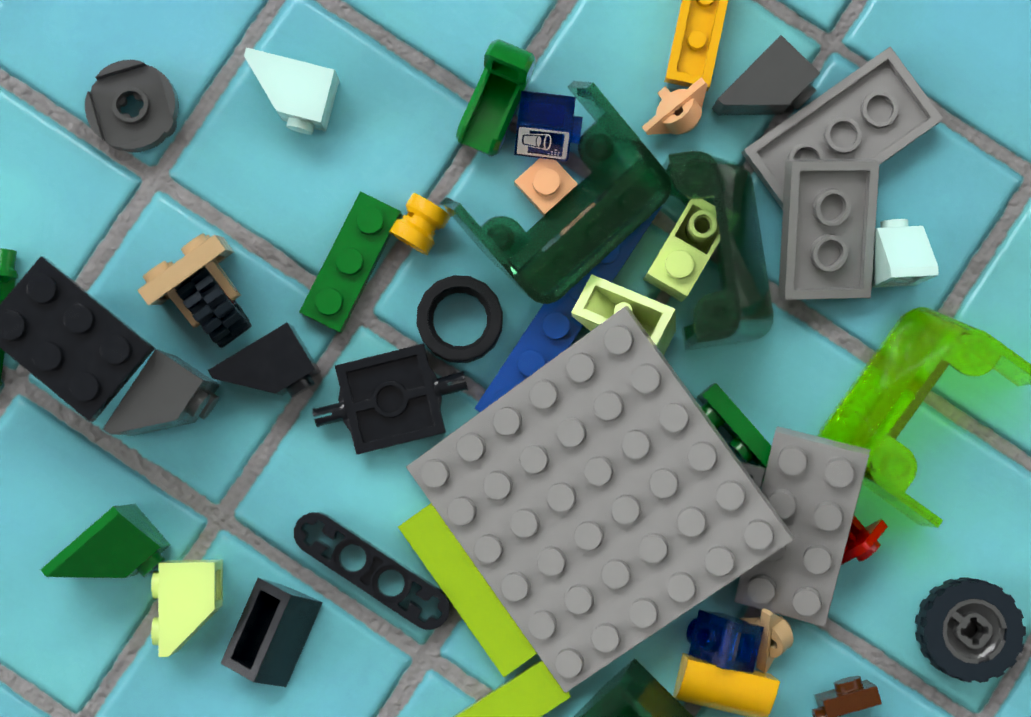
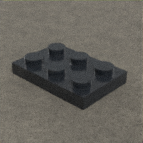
M40 256L0 304V348L90 422H94L155 349V347L43 256Z

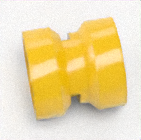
M412 193L406 203L408 214L404 215L402 219L396 220L389 233L418 252L428 255L435 244L433 239L435 230L443 229L451 216L428 199Z

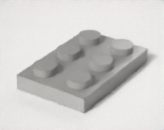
M785 160L778 297L784 300L871 298L880 161Z

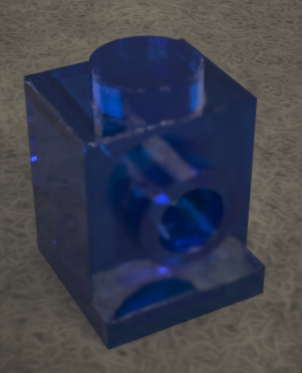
M699 610L697 618L690 622L686 632L687 640L691 644L688 655L715 664L716 667L721 669L753 673L764 627L724 613ZM738 633H741L737 654L733 656Z

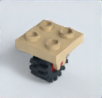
M202 233L181 248L185 256L176 263L163 261L143 275L146 284L137 291L148 306L161 305L171 298L193 328L201 325L212 341L218 347L223 348L251 328L252 325L240 305L235 301L236 298L241 296L218 264L234 253L233 249L224 237L218 235L210 237Z

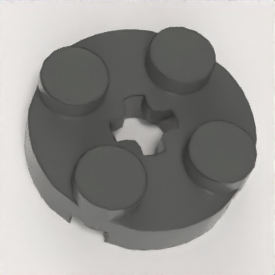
M122 60L106 66L95 77L97 81L93 84L91 92H87L85 98L86 118L94 133L111 147L119 151L143 152L158 146L165 138L175 132L177 127L176 119L179 113L177 93L169 79L158 69L141 61ZM134 95L137 101H143L144 103L143 108L139 110V115L131 117L129 113H121V107L127 105V97Z

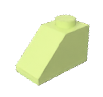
M591 274L571 312L572 317L592 331L620 309L628 306L664 356L676 332L675 308Z

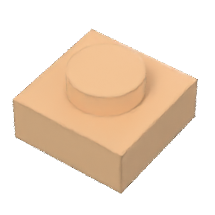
M540 157L514 181L516 187L544 217L578 186V183L555 158Z

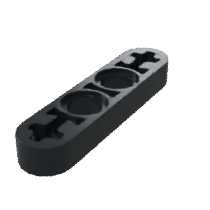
M311 512L303 515L296 522L294 539L304 552L417 627L433 630L442 626L447 620L450 613V601L441 589L334 518L322 512ZM318 521H322L325 524L322 532L332 540L336 539L337 532L345 536L335 546L331 559L324 554L330 548L329 545L321 540H317L313 544H309L306 541L309 535L304 529L306 523L314 525ZM350 544L360 546L366 553L365 565L357 571L346 569L341 562L342 550ZM396 570L403 576L404 588L400 594L388 596L380 590L379 578L384 571ZM413 582L422 587L415 595L425 601H428L432 596L440 600L437 608L442 612V615L439 618L431 615L428 620L423 619L420 616L422 612L421 606L412 600L409 603L408 609L399 604L410 593Z

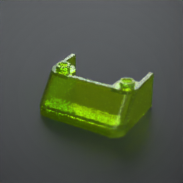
M918 307L905 312L899 318L825 421L818 433V437L869 449L870 454L862 484L918 525L938 528L943 520L905 493L916 476L917 462L913 453L898 442L896 438L948 365L959 373L970 377L981 376L994 369L1016 386L1031 385V364L987 332L933 309Z

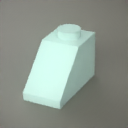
M246 47L244 57L283 121L287 122L286 127L304 134H313L314 129L326 131L340 81L336 71Z
M891 219L880 222L881 228L875 229L872 288L915 286L939 275L938 264L923 226H909L908 219Z

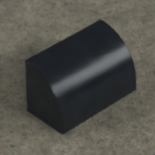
M257 578L220 664L252 682L287 687L323 602L284 585Z

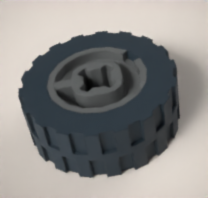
M959 577L958 580L949 579L944 581L943 585L935 586L929 591L930 595L920 603L919 607L921 609L919 615H916L915 623L917 624V632H915L916 641L920 642V650L923 656L931 661L930 664L936 669L964 682L978 681L981 683L989 681V678L1002 676L1008 667L1012 668L1017 662L1015 659L1019 652L1022 653L1024 644H1022L1023 636H1026V627L1022 623V618L1024 617L1021 609H1017L1014 604L1016 601L1013 597L1005 594L1002 591L1003 589L995 584L968 577Z

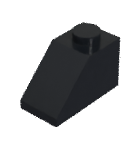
M289 323L283 324L208 370L213 379L278 395H284L289 392L292 398L315 385L312 377L321 372L295 328Z

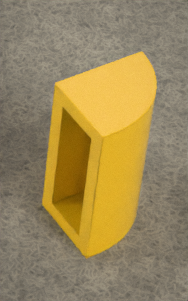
M682 653L672 698L745 717H768L774 705L780 681L769 673Z

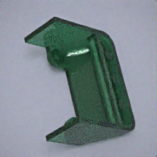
M573 81L567 87L595 120L581 135L578 143L579 156L592 173L527 232L517 221L507 216L492 217L480 226L460 203L447 197L440 202L443 208L480 250L529 298L541 304L554 303L562 298L666 202L671 192V179L667 171L594 82Z

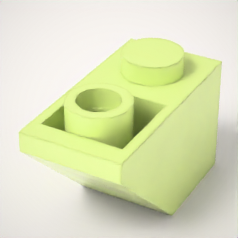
M693 194L643 280L682 302L689 295L734 217Z
M168 560L158 563V571L153 572L151 580L153 599H158V617H154L152 621L151 639L153 645H158V657H169L178 652L223 606V560Z

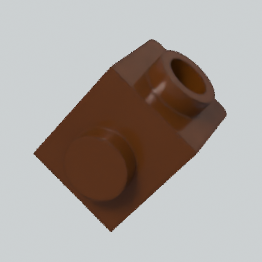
M861 676L840 679L833 683L835 689L815 694L818 708L812 709V716L839 717L880 705L882 702L878 688L868 680L862 681Z

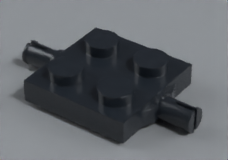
M423 343L335 365L340 386L339 403L313 408L312 411L315 417L332 413V415L314 419L317 428L343 421L351 432L356 455L446 433L441 414L442 396L468 390L466 381L448 385L449 383L465 380L464 371L437 378L430 368Z

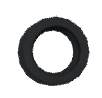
M453 275L438 280L425 291L417 307L416 325L422 341L434 355L448 362L468 363L484 357L495 347L502 332L503 311L497 295L486 283L471 276ZM455 293H467L477 298L484 306L487 314V325L482 336L474 343L466 346H453L444 342L436 333L433 325L434 312L438 303L446 296Z

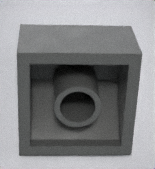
M155 349L103 427V430L113 435L134 436L195 423L198 417L205 419L215 407L219 396L214 393L220 384L177 356Z

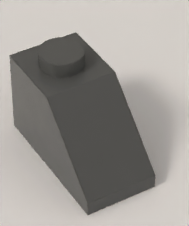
M780 35L716 100L712 110L718 115H781L790 105L798 110L817 91L811 84L820 72Z

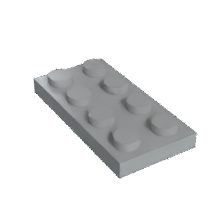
M889 47L742 151V155L783 210L785 160H876L882 164L940 123L943 118L893 49Z
M777 426L761 491L793 534L794 539L740 576L734 602L761 610L765 608L779 615L825 627L870 454L869 449Z

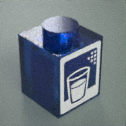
M521 91L514 155L568 161L570 143L579 144L583 117L574 116L576 97Z

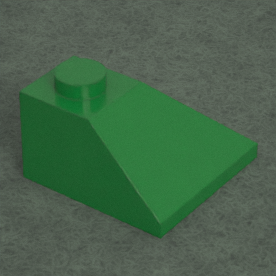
M136 504L113 506L40 570L46 577L127 578L138 573L145 577L158 567V563L165 560L161 553L170 544Z

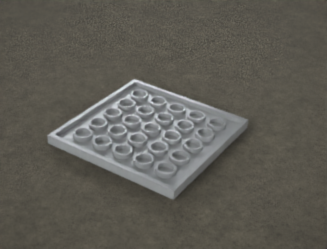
M628 306L620 309L406 466L565 693L794 539L793 534Z

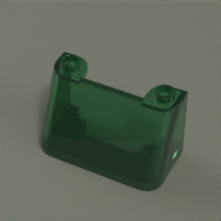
M702 151L669 154L658 174L661 195L674 196L680 199L685 207L690 199H703L714 205L720 234V242L715 248L721 291L707 294L697 302L693 310V324L682 328L685 351L760 339L772 327L773 308L753 180L750 172L739 163Z

